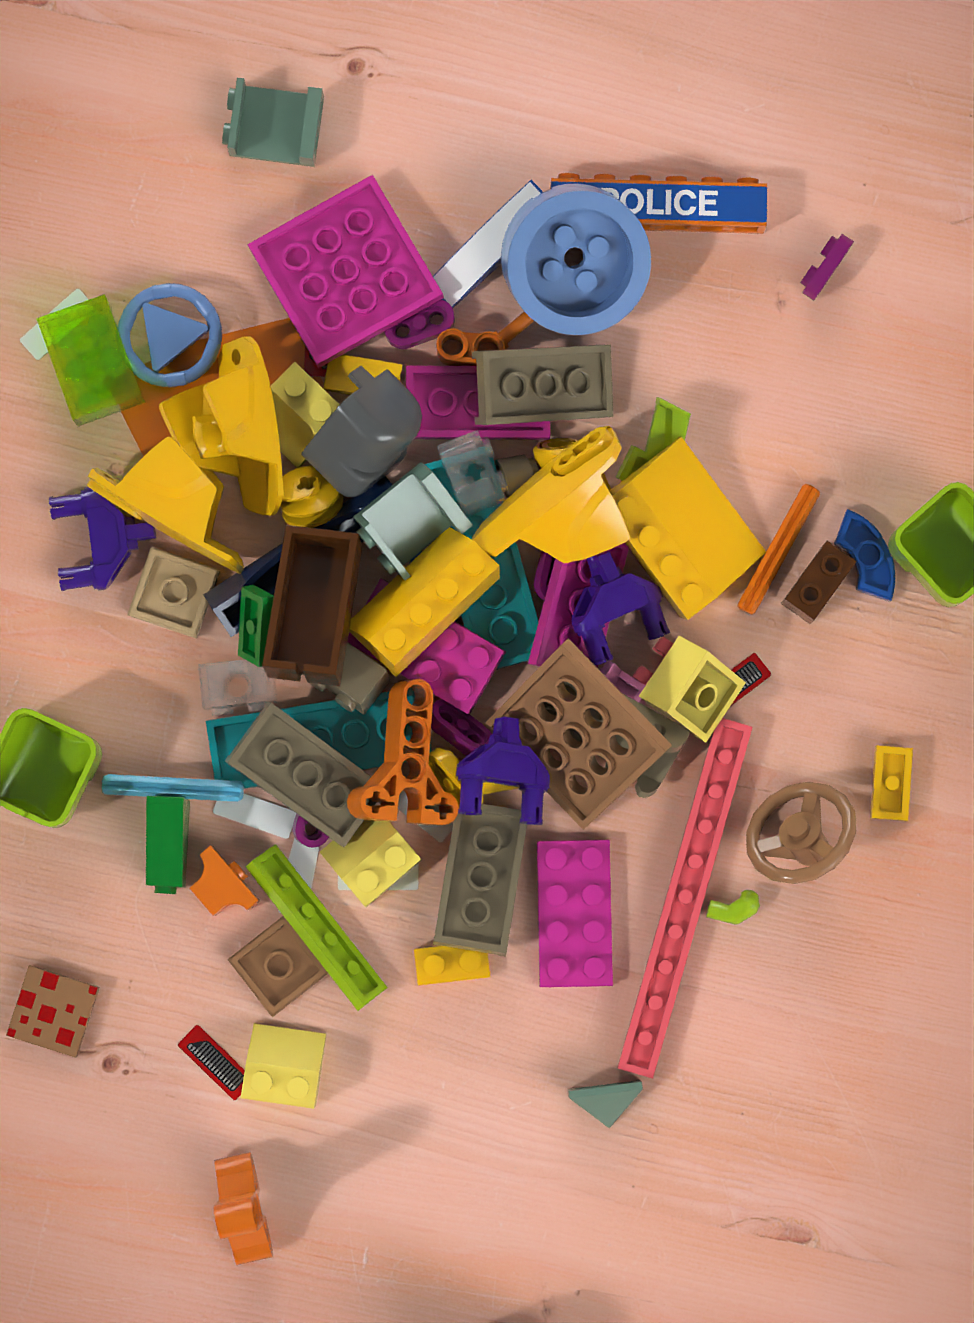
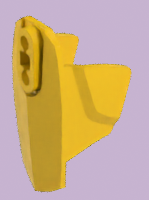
M246 336L223 345L218 357V379L166 399L159 404V410L172 438L177 441L200 469L238 477L244 507L254 513L271 516L277 514L284 496L278 425L270 381L258 343L251 336Z
M610 426L596 428L553 458L482 522L473 535L472 540L487 554L497 557L505 549L521 539L564 564L587 559L627 542L630 535L621 512L610 493L611 487L604 473L617 460L622 449L615 431Z
M169 436L159 442L121 481L99 468H92L88 475L90 480L87 486L133 517L139 520L144 519L148 524L196 552L238 574L242 573L244 565L238 552L211 538L218 506L224 490L223 483L213 471L200 469L174 438Z

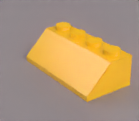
M450 527L440 534L405 568L410 574L408 579L404 580L398 574L351 619L349 632L395 677L500 578V565L474 540Z

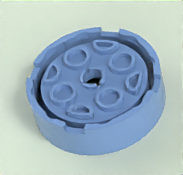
M563 184L551 187L552 189L529 199L517 211L509 223L501 250V265L504 279L514 299L524 312L541 326L554 332L568 335H586L605 330L626 317L637 305L646 289L651 270V250L648 237L634 213L609 192L586 184ZM573 247L580 248L583 252V261L581 260L579 264L571 267L565 264L564 255L566 251Z

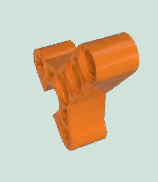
M425 680L398 681L391 687L388 698L384 763L364 786L356 787L348 795L347 808L355 818L397 821L398 800L402 790L408 798L406 823L446 825L453 822L457 817L459 807L456 798L443 790L428 765L433 690ZM410 687L415 693V700L412 705L407 699V691ZM407 724L411 726L413 733L410 741L404 736V729ZM405 760L410 767L407 777H404L401 771L402 763ZM366 799L372 800V802H379L381 805H366ZM425 806H439V812L434 811V809H426Z
M251 1152L214 1160L219 1200L213 1208L220 1239L228 1238L236 1265L272 1258L273 1249L266 1216H263L260 1206V1188Z

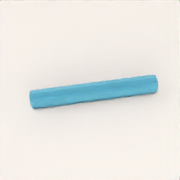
M108 774L102 778V792L106 795L184 797L186 799L238 802L243 799L244 786L241 781Z

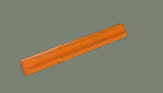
M804 484L801 487L738 602V608L745 613L753 615L757 611L820 495V491L808 484Z

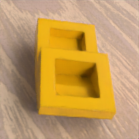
M341 355L327 364L323 389L351 395L359 388L348 375L359 366H362L374 378L388 369L400 381L402 364Z

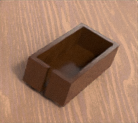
M286 525L262 665L268 678L300 682L301 675H305L308 683L340 687L363 548L359 534Z

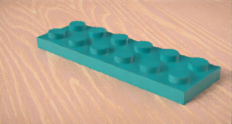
M490 446L424 464L433 471L473 526L463 533V535L472 539L482 522L505 501ZM517 542L513 543L497 557L491 556L500 565V578L461 615L464 627L506 651L496 670L529 661L539 623Z
M409 688L407 699L411 705L414 703L415 693L412 688ZM390 691L382 692L364 715L356 709L352 712L346 710L336 700L281 709L360 769L378 768L384 763ZM261 712L206 721L215 780L241 781L244 789L258 787L245 775L228 765L225 759L231 754ZM407 724L404 729V736L410 741L413 733L411 726Z

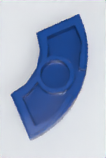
M847 509L834 544L845 550L851 558L857 561L855 563L858 575L856 590L891 602L895 588V566L888 546L881 533L872 523L856 512Z

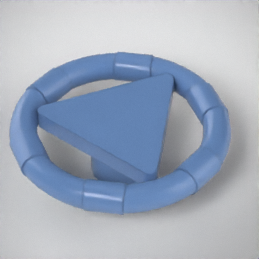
M175 283L154 285L137 294L123 310L117 329L119 352L123 362L132 373L147 383L169 388L187 385L204 375L216 361L222 342V327L215 307L205 295L197 290ZM173 296L183 298L193 303L206 319L207 325L151 305L149 302ZM142 307L153 370L147 368L136 355L130 340V331L137 313ZM209 331V339L202 358L194 366L186 371L167 374L158 373Z

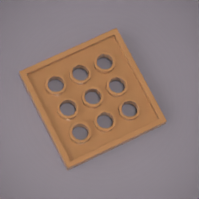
M569 638L483 724L493 734L496 718L512 717L519 719V738L522 741V746L530 747L549 772L550 786L547 793L583 830L672 746ZM564 682L572 684L577 691V695L570 694L566 690ZM544 702L553 705L557 716L550 714L546 710ZM590 708L597 710L601 714L603 722H599L592 717ZM525 722L534 726L537 735L527 731ZM570 729H575L580 733L582 742L572 737ZM616 735L622 736L628 742L629 748L620 746L616 740ZM550 748L560 753L562 761L556 760L551 755ZM595 755L603 757L608 764V768L600 766L596 761ZM575 775L582 776L586 780L588 788L581 786L577 782Z

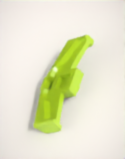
M657 397L645 451L631 445L615 478L623 481L679 437H682L685 441L691 413Z

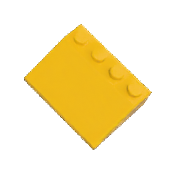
M682 437L676 439L610 490L630 535L629 540L625 542L626 546L653 582L660 587L661 593L679 617L689 620L710 604L766 553L765 549Z

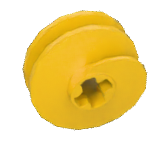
M312 465L298 467L283 476L284 496L280 509L284 521L289 525L314 528L327 523L341 510L344 496Z

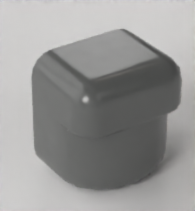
M362 366L352 371L348 377L359 389L337 407L301 454L339 493L346 497L360 496L392 472L407 454V447L420 431L422 412L419 402L388 369L375 378Z

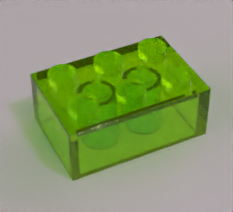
M105 294L36 318L72 420L78 427L145 403L138 379L134 374L122 341L112 307Z

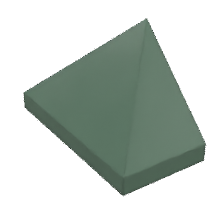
M636 1080L568 1089V1097L610 1128L642 1091V1081Z

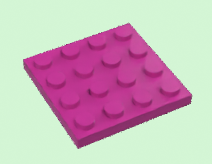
M373 174L247 244L318 368L444 298L442 291Z

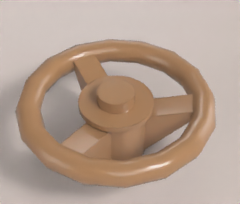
M803 782L786 786L767 797L753 813L746 831L747 855L754 868L772 881L798 884L816 880L835 869L849 853L856 834L855 810L846 795L830 785ZM804 797L801 812L792 814L785 819L780 826L778 836L760 840V834L765 821L778 807L792 799ZM820 797L833 803L842 816V832L835 847L829 845L822 833ZM765 856L793 859L809 867L795 870L778 868L767 861Z

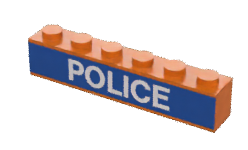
M561 173L558 175V178H551L550 189H552L551 187L563 184H586L609 192L634 213L645 231L763 234L767 226V183H759V180L756 178H739L737 183L723 182V179L720 177H704L701 179V182L687 181V177L668 176L666 181H654L648 175H632L630 180H615V176L611 174L594 175V179H580V175L575 173Z

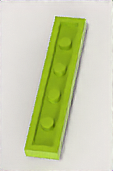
M276 844L245 866L357 1011L388 988Z

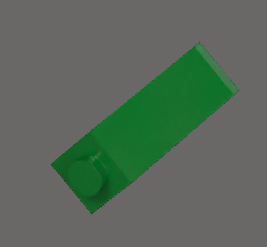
M147 796L146 885L155 886L154 893L176 894L177 887H186L190 800L184 797Z

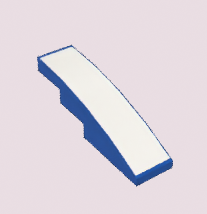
M532 179L504 204L433 276L443 293L444 298L442 300L448 302L452 309L501 265L502 243L509 223L517 211L529 199L543 193Z

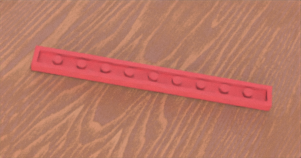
M722 718L712 733L618 1062V1069L652 1079L654 1077L753 728L752 726Z

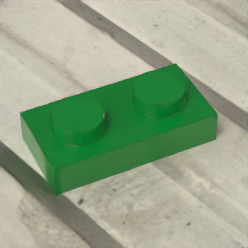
M255 585L242 587L238 656L257 667H263L274 595Z

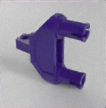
M89 487L81 490L80 494L49 497V505L52 507L50 509L52 520L84 515L87 518L93 561H90V565L58 568V576L61 579H65L59 580L61 591L93 586L98 591L106 590L130 557L131 550L139 549L138 541L156 539L155 527L147 522L135 524L133 516L125 517L113 504Z
M602 552L587 558L592 576L590 578L591 585L584 588L574 609L571 622L574 632L578 636H582L590 661L594 665H599L613 659L602 629L605 627V623L634 610L640 611L648 634V640L657 639L670 633L660 606L663 596L659 586L634 574H623L620 567H616L610 552Z
M512 717L496 718L493 734L490 735L488 744L480 745L457 764L456 777H458V781H461L458 813L482 815L483 783L489 782L518 787L519 791H522L521 818L519 823L542 825L543 796L550 786L549 772L530 747L522 746V741L519 738V719Z

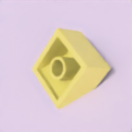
M294 362L271 385L278 425L280 452L298 468L307 461L301 455L303 450L340 404Z
M678 636L639 697L659 713L690 730L692 735L706 743L746 682L710 652Z
M364 820L345 847L332 841L320 851L325 860L365 907H368L422 860L389 821Z
M254 1023L246 1059L241 1098L314 1109L317 1102L326 1033Z

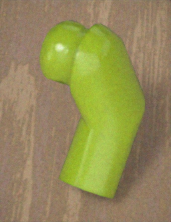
M744 890L741 892L740 898L730 905L710 900L706 917L734 925L740 924L757 913L760 907L759 896L753 890Z

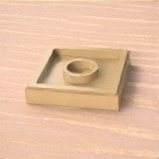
M151 547L127 615L197 639L209 605L203 594L215 587L220 570Z

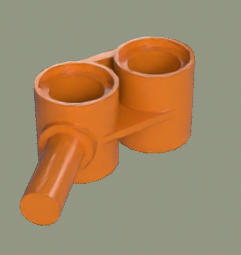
M523 312L499 333L497 331L470 333L462 332L455 328L446 329L438 336L436 342L437 356L442 363L448 366H477L476 359H472L471 351H478L482 344L488 342L495 344L498 350L509 348L508 343L531 325L534 320ZM454 339L462 344L463 349L459 354L451 356L446 354L442 347L446 341Z

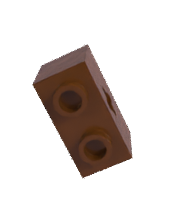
M827 540L781 604L811 624L857 561Z

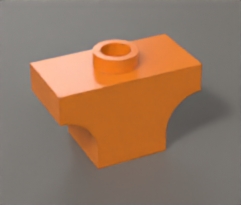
M212 845L200 854L204 870L200 879L189 889L213 916H216L224 908L233 904H238L246 910H251L260 902V899L244 882L248 875L235 860L228 864Z

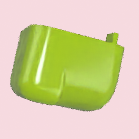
M959 482L950 483L940 490L900 525L890 536L888 542L889 552L906 572H911L929 594L942 606L955 607L974 594V491L966 484Z
M22 708L14 711L7 719L0 734V806L44 826L52 828L64 826L72 818L88 782L93 779L101 762L102 749L99 743L92 737L32 709Z

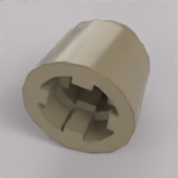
M526 455L495 460L500 485L507 498L539 471L535 459H528Z

